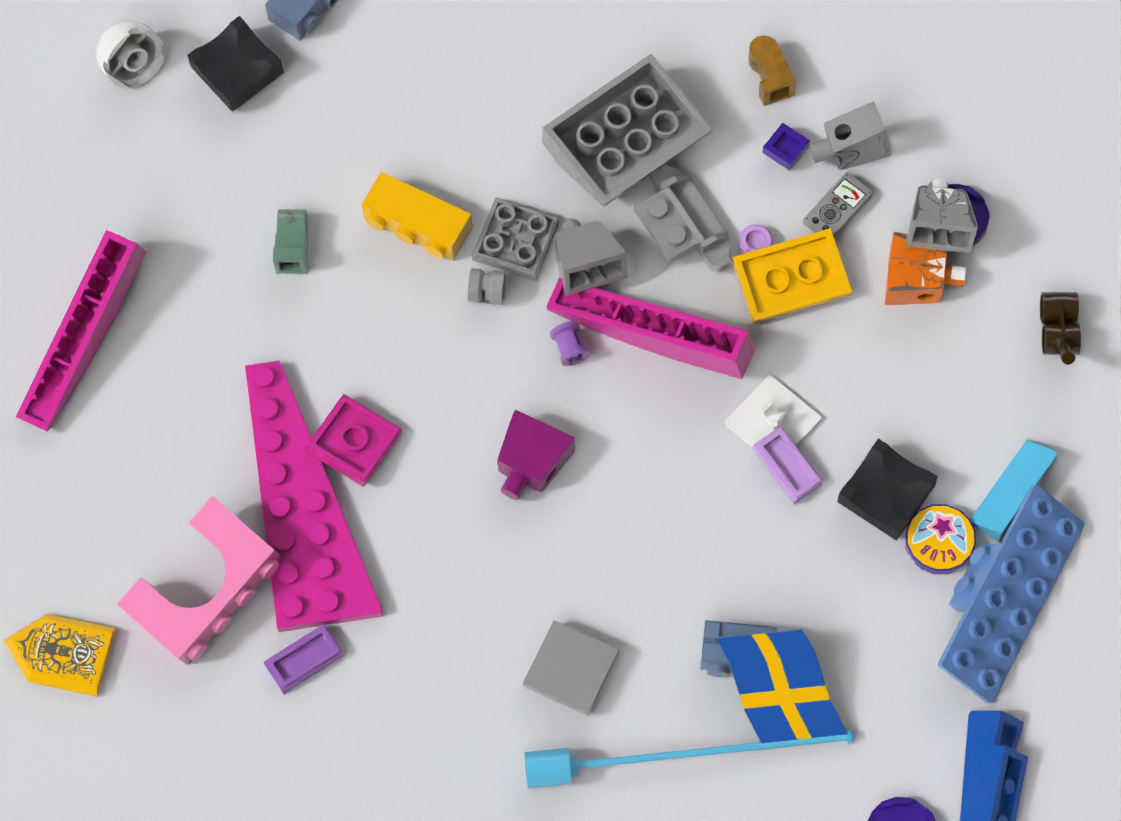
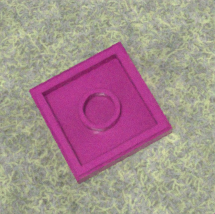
M343 393L306 445L305 451L365 487L402 434V429Z

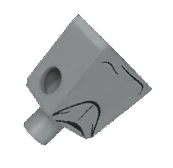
M874 101L827 121L824 124L827 138L809 144L815 164L834 157L838 170L891 156L886 131Z

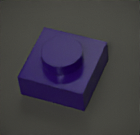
M782 122L763 146L762 153L790 171L809 148L810 140Z

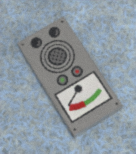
M846 172L803 219V224L814 233L831 228L835 238L871 199L873 191Z

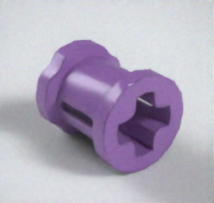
M577 321L562 323L550 331L551 339L556 340L562 356L560 359L563 366H572L586 360L590 356L588 347H584L579 335L580 325Z

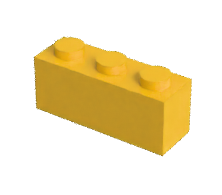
M380 172L362 203L364 219L371 227L377 230L387 229L395 233L401 241L407 244L416 243L425 247L428 253L440 259L446 257L454 261L473 228L471 213L383 172Z

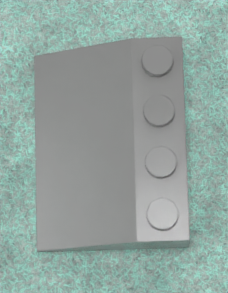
M649 54L545 125L542 129V144L561 168L605 207L712 133L713 129L654 56Z

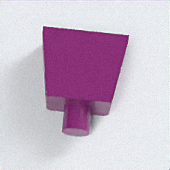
M515 409L497 460L498 471L507 476L501 492L511 499L519 500L526 486L539 492L544 491L574 453L575 437Z

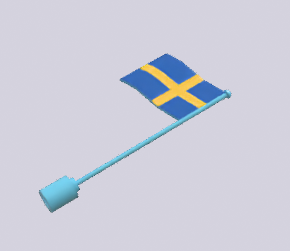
M801 629L715 638V640L721 646L730 664L742 707L760 742L577 761L576 754L569 755L568 748L524 752L528 789L572 784V777L578 776V769L846 740L850 744L854 741L855 734L852 730H845L831 703L817 655Z

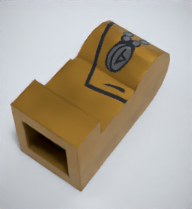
M763 35L754 38L750 43L748 62L751 69L757 72L762 80L759 82V97L763 106L794 96L796 80L778 43L770 36Z

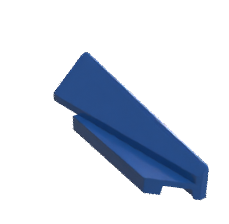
M971 711L969 713L960 821H1016L1028 762L1027 756L1016 751L1024 725L1023 721L1003 711Z

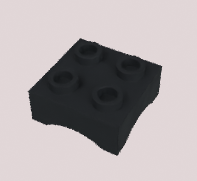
M240 16L230 22L216 38L194 49L187 55L191 68L232 112L284 73L281 59L260 41Z
M878 438L859 468L839 492L837 502L897 541L911 518L916 514L935 487L938 476L908 461L887 443Z

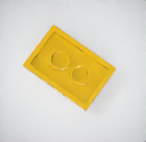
M831 228L732 258V263L753 324L850 296L852 293Z

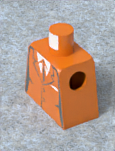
M893 231L884 305L939 303L944 285L964 287L966 266L946 264L947 251L906 246L907 234Z

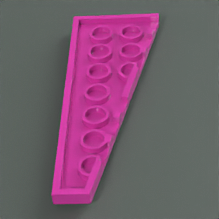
M280 361L245 365L266 542L282 556L278 561L279 566L271 576L278 632L318 627L323 624L331 625L383 617L381 605L322 462L305 451L311 436Z

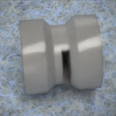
M471 268L468 282V302L479 303L482 300H489L492 304L503 305L506 271L495 270L492 273H485L482 269Z

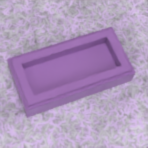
M323 624L264 661V665L284 694L343 657L344 653L326 625Z

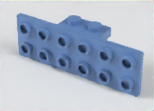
M1032 485L1001 544H980L972 553L970 564L964 576L956 583L954 595L949 602L951 607L958 612H964L938 661V667L986 703H992L996 698L1085 525L1080 518L1040 486Z

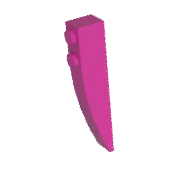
M105 231L16 415L17 418L47 432L49 431L102 344L147 253L137 243L111 231Z
M561 278L558 279L546 306L550 312L568 320L577 321L584 327L616 340L676 361L738 379H743L755 351L749 332L746 330L597 288L566 296Z

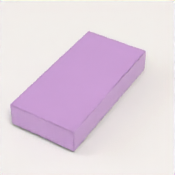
M782 426L753 445L752 449L793 504L822 485L823 480Z

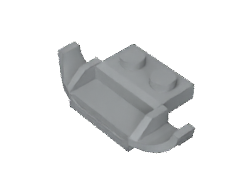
M668 164L652 173L650 178L657 193L635 204L634 211L669 264L694 250H697L703 261L712 271L717 272L732 263L728 231L718 221L696 188L693 179L681 170L675 169Z

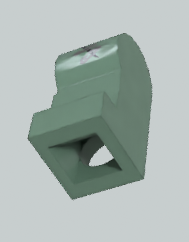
M279 209L277 213L275 247H273V262L276 274H307V211ZM284 262H298V263H296V264H294V265H288V264H286V263H284Z

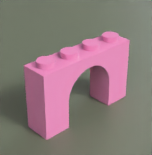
M213 496L192 518L189 524L208 539L220 551L224 559L225 579L217 595L204 605L194 608H183L171 603L155 587L140 577L117 603L119 607L185 664H188L191 660L196 661L204 654L208 647L206 643L215 633H221L229 625L231 614L238 606L243 607L252 599L255 594L254 588L262 579L266 580L275 573L279 566L278 561L282 557Z

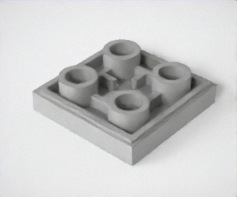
M495 197L473 251L472 261L537 281L559 225V217Z
M554 620L523 681V686L589 716L619 654V649Z

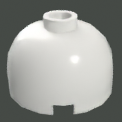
M133 20L119 21L108 27L97 42L96 59L98 67L116 87L131 89L128 85H133L138 81L140 85H143L157 74L163 64L164 56L161 54L162 46L164 47V43L150 27Z

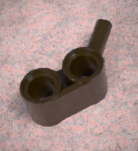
M1041 292L1040 296L1042 352L1044 355H1060L1062 362L1066 365H1070L1075 361V355H1079L1081 348V330L1079 323H1077L1079 315L1077 292Z

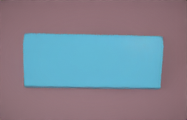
M1026 440L970 519L973 526L999 542L1011 525L1028 490L1032 485L1040 484L1056 461L1058 452Z

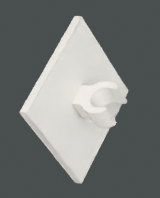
M769 374L724 421V425L751 447L782 426L797 446L822 420V417Z

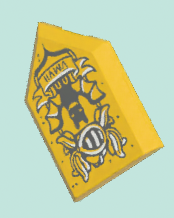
M46 614L3 641L29 683L97 697L116 628Z

